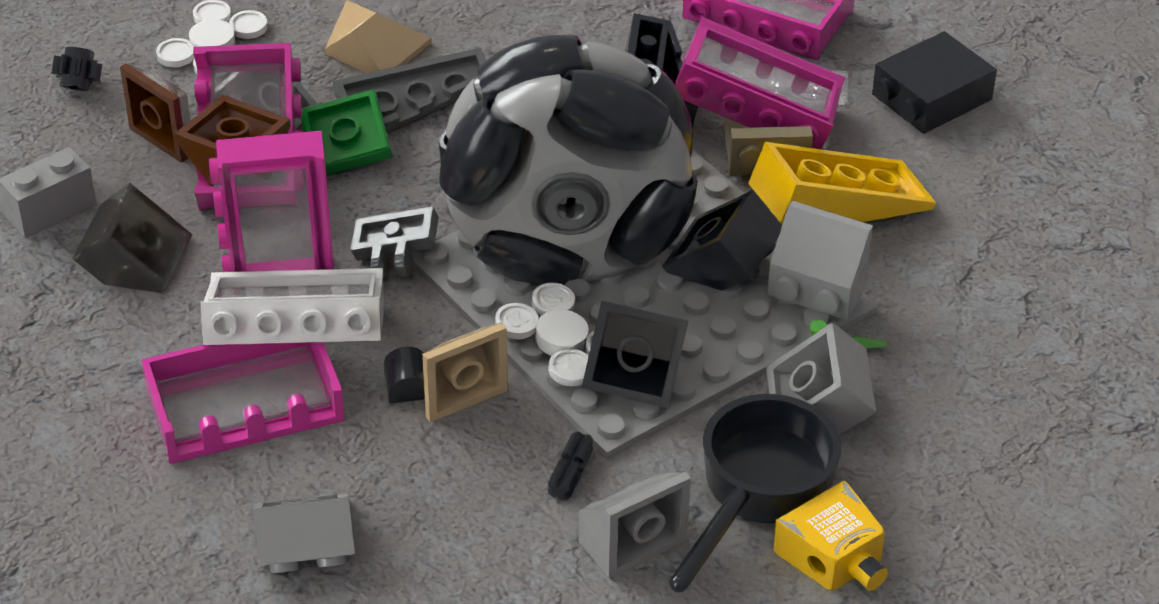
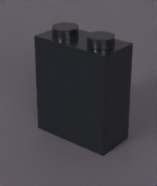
M943 31L876 63L872 95L900 115L906 122H909L925 134L991 101L997 69Z

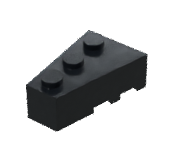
M634 13L625 51L639 58L645 64L658 66L675 84L683 63L681 60L682 50L672 22ZM684 100L693 127L698 106Z

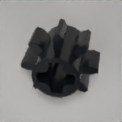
M65 47L64 54H61V56L54 55L51 74L60 78V87L75 91H88L89 84L100 82L102 64L97 63V60H93L94 52L89 49Z

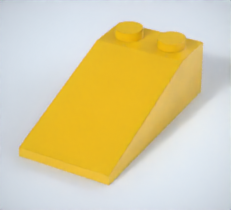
M771 142L764 143L748 183L782 225L791 201L860 222L933 210L936 205V201L903 160Z

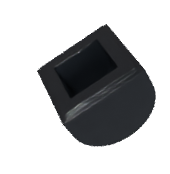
M408 346L400 347L391 351L385 357L384 375L389 403L425 399L424 352L422 350Z

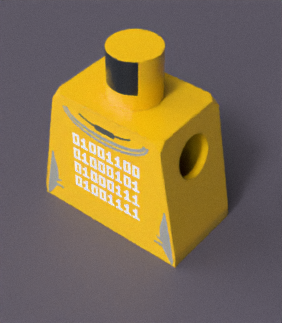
M843 480L776 520L773 551L827 590H836L855 578L868 591H873L888 576V569L879 562L882 558L885 538L883 527L846 481Z

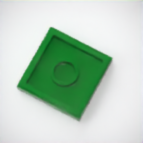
M375 89L302 109L301 121L304 132L321 131L326 176L393 157Z

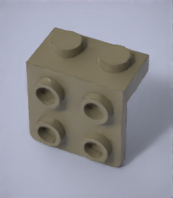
M726 119L723 122L730 176H751L765 142L812 148L813 134L811 126L749 128L730 119Z

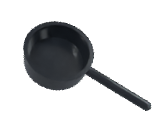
M756 394L736 399L724 405L710 418L703 434L706 478L711 492L722 505L672 575L669 584L673 591L681 593L689 587L737 515L757 522L776 523V520L831 488L841 457V440L835 425L822 411L794 397L779 394Z

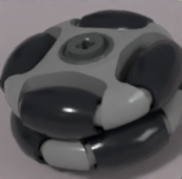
M550 35L532 38L511 45L497 52L478 67V78L474 77L462 91L451 111L446 130L440 137L439 154L441 167L439 183L446 194L449 210L455 224L473 247V253L479 260L510 279L530 283L532 286H540L545 283L565 285L568 281L575 280L576 278L587 282L598 281L605 277L623 273L634 268L637 264H647L676 240L692 212L698 184L697 178L692 172L690 158L693 148V129L689 112L680 92L673 81L658 66L645 64L634 55L608 44L588 40L586 44L582 45L577 35Z

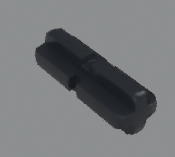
M579 431L571 434L561 454L563 459L558 461L548 481V493L553 498L559 497L562 500H567L572 496L581 477L579 472L584 470L594 449L592 445L594 440L591 435H583Z

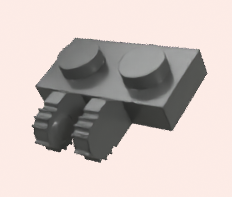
M431 206L356 219L351 252L357 261L371 259L370 268H383V282L387 280L390 269L388 256L395 255L394 263L397 276L401 277V279L410 278L414 266L412 252L433 249L435 247L439 216L434 207Z

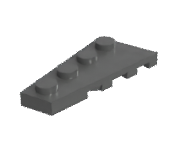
M476 48L333 81L334 94L337 99L375 89L386 131L389 133L455 103L474 77L478 78V67L486 61V58L481 48Z

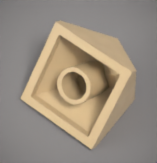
M346 0L326 45L325 54L364 73H371L406 65L431 45V38Z
M503 323L474 330L444 342L423 354L426 418L430 423L508 391L507 328Z

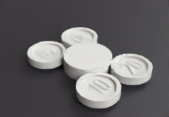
M220 0L203 1L193 9V17L196 24L189 31L190 41L182 38L163 41L156 49L157 60L166 67H182L193 61L194 71L197 74L193 47L235 45V36L242 39L259 37L267 30V18L261 12L254 10L241 11L231 17L230 7L227 3ZM217 73L216 78L223 77L228 73Z
M545 283L533 291L532 307L522 303L506 304L496 312L495 324L503 323L507 328V338L525 339L536 332L535 340L537 346L544 353L551 356L548 368L551 378L565 386L582 385L594 331L588 335L589 328L585 319L579 314L572 312L575 304V296L572 290L559 283Z

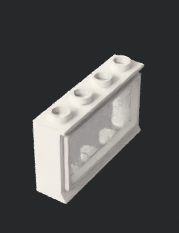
M383 268L211 272V281L205 299L200 302L203 345L381 341L384 316Z

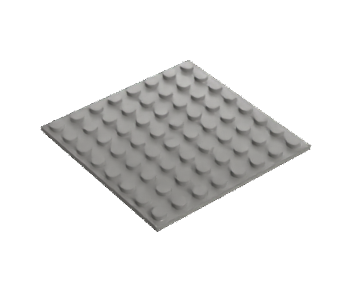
M693 149L690 158L692 172L698 181L696 196L689 219L676 240L647 264H637L634 268L623 273L605 277L598 281L587 282L576 278L565 284L566 287L572 290L575 296L572 312L579 314L585 319L589 328L588 335L595 330L601 300L689 321L669 408L581 388L582 385L565 386L559 384L549 374L548 368L551 356L544 353L537 346L535 340L536 332L525 339L507 338V360L580 433L591 435L594 440L592 445L606 459L766 373L768 365L811 337V322L823 320L827 325L833 322L844 331L878 312V305L864 293L859 298L848 320L767 295L770 262L774 251L762 260L758 267L760 272L752 282L742 287L737 284L723 291L667 273L662 265L695 217L745 194ZM460 230L436 240L433 249L412 252L414 267L476 329L495 325L496 312L506 304L522 303L532 307V294L538 286L510 279L488 267L474 255L473 247Z

